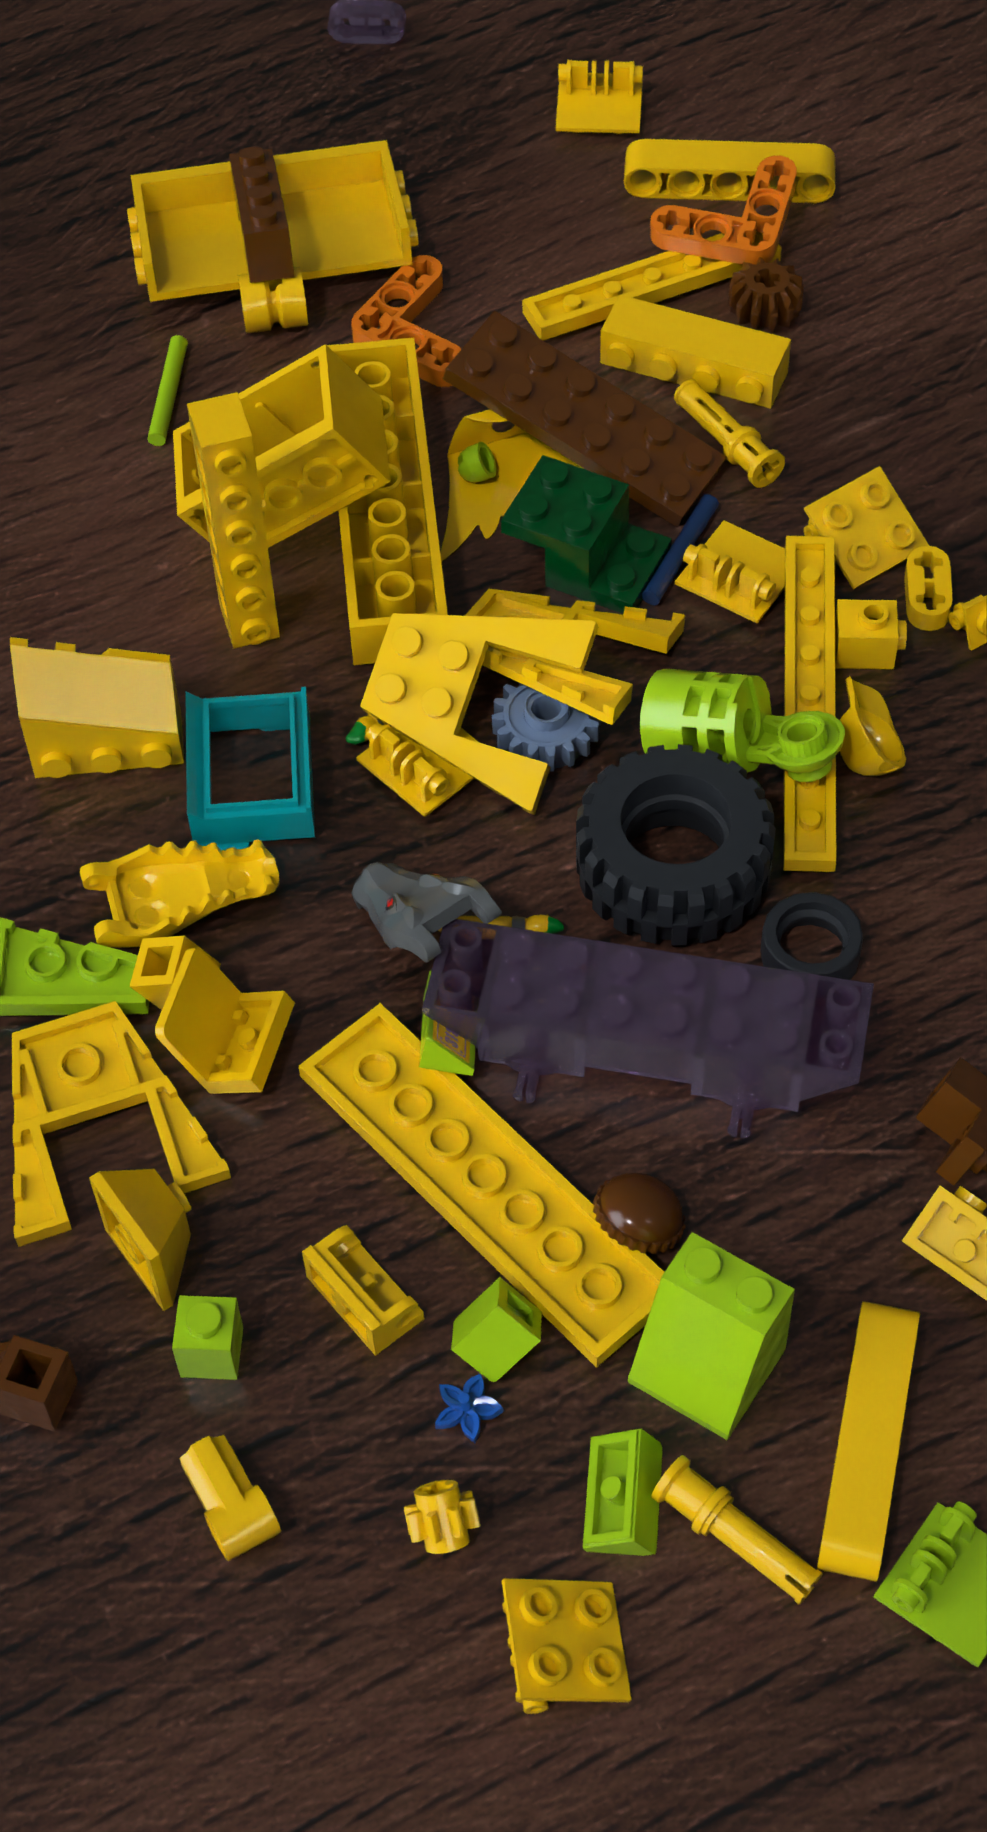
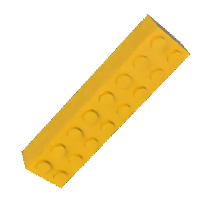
M414 337L327 345L382 399L391 481L338 510L353 665L374 664L376 662L392 613L448 615Z

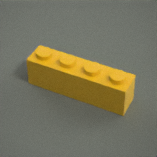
M619 294L601 329L600 363L680 385L686 380L694 379L706 392L771 409L788 373L791 339Z

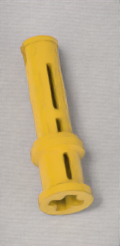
M689 379L683 382L675 391L674 400L723 446V453L727 456L726 459L733 465H740L748 473V480L757 488L768 486L774 482L784 469L785 457L778 450H770L761 441V434L754 427L741 426L698 385L699 383L696 380Z
M685 1455L678 1457L655 1486L651 1498L657 1503L666 1501L692 1522L691 1529L698 1535L701 1533L704 1536H707L709 1533L713 1534L793 1597L794 1601L800 1605L814 1589L812 1585L818 1583L823 1573L813 1568L732 1504L734 1497L731 1496V1491L724 1486L717 1489L690 1468V1459Z

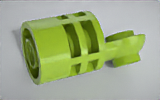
M677 669L657 670L647 684L640 712V734L645 754L648 753V748L652 746L664 745L665 750L678 749V744L691 745L695 752L705 753L706 749L722 755L723 762L729 764L733 760L747 770V772L756 770L760 763L776 765L786 770L789 777L799 782H812L827 775L832 768V760L843 746L845 736L842 722L829 713L803 711L788 716L771 715L770 693L763 678L755 675Z

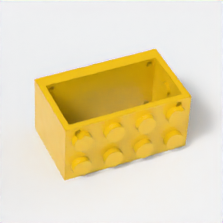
M326 344L238 394L253 438L268 548L391 482L382 399ZM190 422L173 431L177 516L209 542Z

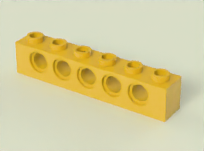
M238 392L187 403L219 603L233 649L280 638L253 438Z

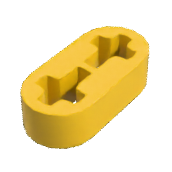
M920 546L912 550L907 558L904 576L906 614L908 621L914 627L920 630L934 631L941 629L949 621L948 614L951 612L953 601L951 566L949 557L943 550L934 546ZM923 567H930V571L933 573L932 578H925ZM924 598H932L934 610L926 608Z

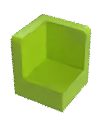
M499 1277L454 1320L451 1350L489 1381L496 1382L541 1341L542 1312Z

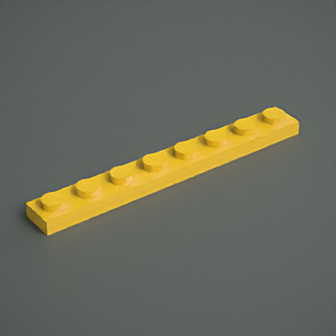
M786 536L784 716L803 711H820L835 716L834 537ZM836 756L832 760V768L828 774L812 782L795 781L784 770L783 871L835 872Z

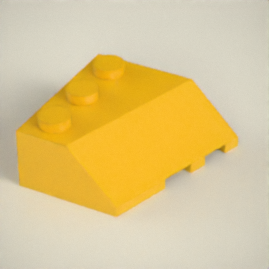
M10 637L18 716L35 778H61L74 774L112 773L117 770L146 767L162 768L167 765L184 764L182 715L170 655L112 648L107 649L101 655L75 652V644L56 642L54 650L28 647V639Z

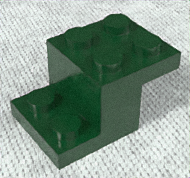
M542 455L501 519V533L545 548L546 587L585 601L596 602L599 606L622 614L624 613L625 606L638 608L643 600V591L672 545V538L629 524V484Z

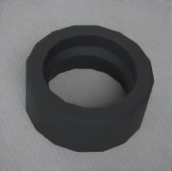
M809 892L787 897L779 901L766 916L760 948L763 968L773 982L789 992L804 996L828 995L844 987L856 974L863 942L860 920L848 905L834 896ZM813 925L825 928L835 934L842 942L843 948L838 957L827 962L811 964L796 960L787 954L781 947L780 940L782 935L797 926Z

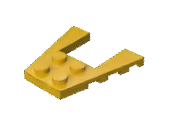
M488 589L465 615L592 620L597 622L598 625L596 635L665 654L668 653L683 633L685 615L680 613H673L672 621L647 618V609L625 606L623 614L595 611L596 602L577 600L570 608L549 605L550 596ZM491 646L488 647L482 666L610 725L615 723L631 702L632 683L585 670L581 674Z
M392 613L360 707L384 724H389L394 730L413 742L435 753L450 765L459 768L480 781L481 784L500 796L506 797L522 807L526 812L535 815L550 771L548 763L458 736L489 646L583 674L598 630L597 622L592 620Z
M116 1001L12 1033L13 1145L15 1158V1174H13V1198L15 1201L14 1237L18 1247L72 1230L43 1134L148 1101L173 1180L183 1193L231 1179L227 1163L216 1152L208 1139V1135L195 1116L193 1117L178 1096L177 1090L167 1075L164 1076L152 1058L151 1052Z

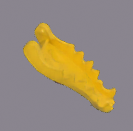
M254 840L253 844L248 848L236 849L231 847L227 850H221L214 842L207 846H201L197 841H190L185 848H178L173 842H166L162 847L148 844L126 856L109 862L86 864L79 871L85 889L106 891L113 920L107 919L97 923L94 926V933L97 944L116 948L140 947L143 938L170 937L223 907L241 900L269 895L279 886V872L275 857L264 847L261 840Z

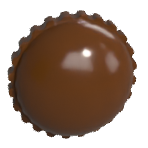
M626 1173L614 1176L612 1180H605L604 1184L600 1185L593 1201V1213L596 1214L595 1220L601 1224L600 1228L606 1231L611 1239L617 1240L619 1245H625L632 1251L638 1250L644 1254L646 1252L657 1254L659 1251L665 1253L668 1248L673 1249L675 1244L679 1243L686 1227L684 1224L686 1218L683 1215V1209L676 1194L664 1182L647 1174Z

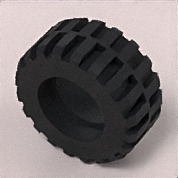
M678 744V749L665 750L664 745L652 746L648 748V753L638 755L637 751L620 758V766L618 767L613 764L607 766L597 775V783L593 782L586 789L582 796V806L578 808L576 819L577 874L580 875V887L585 898L590 901L592 900V909L606 921L612 917L614 919L613 927L630 936L632 931L641 934L642 941L657 944L658 939L671 940V946L687 945V939L698 938L700 943L717 938V931L720 929L728 933L740 926L743 921V915L746 917L752 915L761 904V895L767 892L771 878L776 830L774 827L775 815L771 803L764 799L765 791L759 782L753 777L746 780L747 770L733 760L727 764L722 761L721 754L706 749L705 753L695 752L691 745ZM682 826L705 834L718 845L719 849L699 861L686 864H668L646 857L630 843L640 834L654 828Z

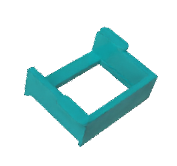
M301 687V692L200 698L186 691L187 816L192 841H197L201 846H207L214 842L221 850H227L231 847L236 849L248 848L250 846L249 842L254 840L269 841L315 837L311 729L306 687ZM260 729L262 731L290 729L293 798L212 804L210 732Z

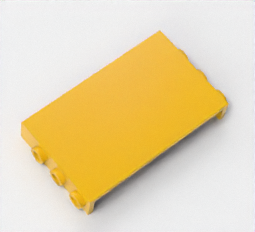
M387 140L273 155L289 228L293 267H300L302 280L412 265L411 247L418 246L419 244L415 219H412L409 195L405 194L402 170L394 171ZM230 162L131 175L135 207L127 208L135 269L138 285L147 284L150 302L240 289L238 275L248 274L241 223L239 222Z

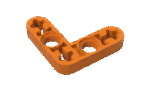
M774 155L762 160L757 168L742 217L676 205L659 207L653 212L650 222V238L653 244L658 248L738 264L748 262L756 265L760 257L765 262H770L776 254L795 192L797 167L791 159L784 156ZM775 176H780L777 190L770 188V181ZM762 205H770L775 207L778 212L770 216H763L758 214L755 209ZM669 225H674L672 230H667ZM690 228H694L693 235H690ZM709 230H717L725 236L717 241H709L701 235ZM756 231L763 233V239L759 242L758 246H752L755 241Z
M429 255L412 257V265L401 266L354 314L351 326L354 343L414 337L415 344L419 345V348L416 349L419 378L435 386L451 387L453 385L443 380L447 366L462 348L411 323L443 288V270L440 261ZM394 299H404L409 302L402 307H391L387 304Z

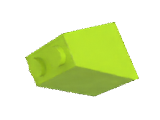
M692 1232L661 1277L628 1376V1383L728 1440L786 1350L795 1289Z

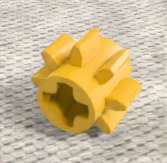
M439 1480L418 1487L414 1491L416 1504L403 1507L411 1542L415 1543L424 1540L428 1553L442 1554L461 1549L470 1542L468 1529L480 1527L477 1506L472 1491L460 1493L458 1482L454 1480Z

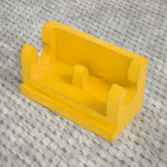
M344 1225L313 1247L310 1245L302 1251L306 1277L376 1356L425 1319L424 1312L418 1306V1303L411 1296H407L364 1249L361 1241L354 1235L355 1233L348 1225Z

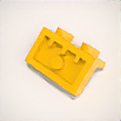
M939 1186L902 1242L987 1301V1217L982 1214L987 1204L962 1186L958 1187L954 1195L942 1186Z

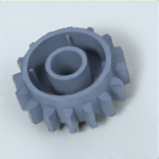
M519 683L518 688L505 684L503 686V698H495L492 732L497 735V747L548 763L550 771L566 765L569 767L573 766L574 761L581 755L587 757L590 754V742H598L601 720Z

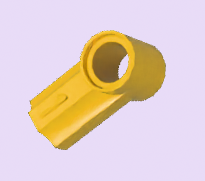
M224 1435L218 1437L207 1436L195 1442L179 1458L185 1474L206 1510L204 1517L208 1527L227 1561L281 1533L280 1525L267 1498L258 1485L252 1486L244 1472L243 1466Z

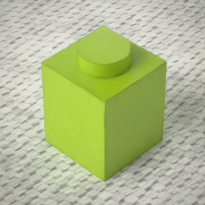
M179 1295L172 1350L181 1378L237 1380L243 1335V1324L237 1298Z

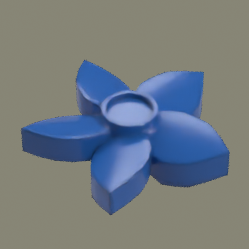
M481 1374L469 1378L463 1385V1392L453 1385L439 1384L441 1397L449 1407L439 1414L435 1428L448 1429L460 1423L465 1436L476 1443L481 1431L480 1420L494 1419L504 1412V1409L495 1399L485 1396V1385Z

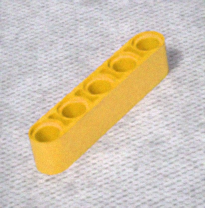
M639 139L632 142L627 147L625 153L624 186L628 193L640 198L747 201L760 162L767 157L778 155L791 159L797 167L796 188L792 202L819 203L828 200L835 191V153L826 145L813 143ZM775 176L770 181V188L777 190L780 176Z
M862 1301L818 1558V1570L875 1582L878 1580L920 1312Z

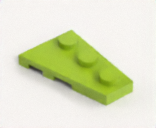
M0 917V1016L71 1015L113 1001L117 1002L124 1014H148L149 1001L129 987L138 955L93 942L84 946L62 940L58 933L41 928L38 933L15 926L14 921Z

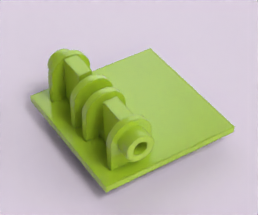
M956 1502L953 1508L937 1503L873 1598L978 1668L987 1655V1534L975 1527L973 1522L977 1514L965 1503Z

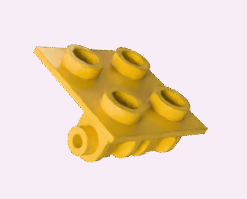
M567 60V64H559L555 131L616 134L640 133L643 66H634L635 61L613 62V73H609V61L605 60L604 73H597V60H592V73H588V61Z
M880 466L803 508L809 517L808 525L803 529L804 535L834 537V559L853 589L905 561L912 550L920 546H929Z
M723 520L705 544H699L698 546L690 544L683 555V562L688 565L675 580V585L758 624L785 589V548Z
M373 724L366 733V738L370 741L369 748L356 757L360 764L424 817L428 816L474 779L459 768H455L442 760L438 755L400 734L389 724ZM460 728L458 736L478 742L464 729Z
M508 1578L502 1580L504 1594L502 1606L503 1612L507 1615L510 1636L507 1641L508 1647L512 1650L510 1662L514 1667L517 1685L515 1697L518 1703L523 1704L525 1713L536 1714L546 1711L548 1709L547 1701L630 1702L632 1700L612 1582Z

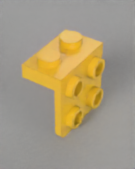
M189 948L183 956L156 1023L155 1034L157 1039L210 1094L262 1092L295 1002L285 991L241 993L201 948Z

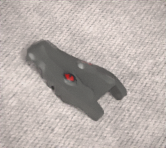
M373 862L366 866L355 881L351 892L358 909L363 907L368 911L371 920L390 950L395 947L406 949L426 963L441 953L439 944L432 935L437 930L469 910L485 924H488L502 914L495 901L476 879L466 876L443 877L439 874L424 875L410 872L394 863Z

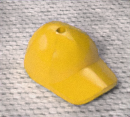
M851 677L846 678L850 708L840 718L845 729L843 746L840 753L846 765L853 772L863 776H880L903 768L906 762L904 748L894 728L883 696L874 688L856 682Z

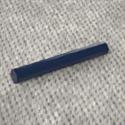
M705 494L700 499L643 591L642 598L646 603L650 605L659 604L684 563L683 555L690 544L695 545L718 508L719 502L714 496Z

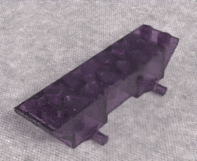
M455 919L442 927L438 943L441 953L434 959L422 1007L423 1014L473 1044L478 1049L479 1060L505 1064L519 1071L513 1092V1098L519 1102H523L525 1088L526 1103L535 1101L540 1075L561 1073L584 1077L586 1067L689 1083L691 1084V1095L719 1099L732 1106L727 1131L730 1135L737 1137L739 1121L743 1119L740 1138H747L751 1135L754 1110L777 1108L798 1112L800 1101L859 1083L874 986L872 983Z

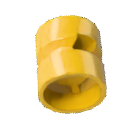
M294 267L295 277L250 283L249 274L238 275L246 333L269 331L272 329L273 324L277 322L283 328L308 325L300 267Z

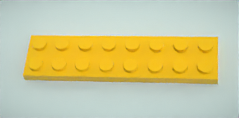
M379 1003L299 1065L300 1077L526 1299L534 1304L542 1312V1315L597 1368L646 1325L664 1271L646 1254L638 1250L632 1251L625 1245H619L617 1240L611 1239L608 1233L600 1228L601 1224L595 1220L596 1214L593 1213L594 1205L455 1073L420 1068L421 1041Z

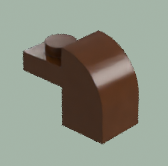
M960 1057L930 1092L915 1117L950 1144L936 1172L952 1185H955L968 1169L974 1174H978L981 1169L987 1172V1076Z

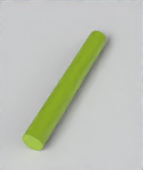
M175 335L170 339L147 439L149 443L155 446H162L166 442L188 341L180 335Z

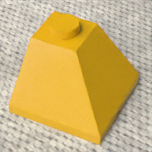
M155 1169L97 1172L89 1177L105 1231L159 1306L165 1311L174 1305L191 1237L186 1213L191 1211L190 1203L175 1182L167 1186Z

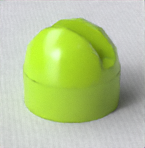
M484 442L467 447L458 457V471L463 479L475 483L495 477L497 471L496 462L490 448Z

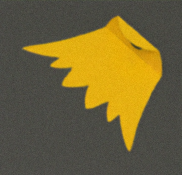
M491 409L464 416L454 432L447 454L450 478L449 510L446 532L440 552L441 562L461 546L477 525H479L483 536L486 539L490 538L499 524L500 516H504L542 455L580 468L582 467L516 425L505 432L495 431L492 427L493 422H505L508 420ZM484 442L494 456L497 470L496 475L488 480L472 483L461 477L458 471V457L467 447Z

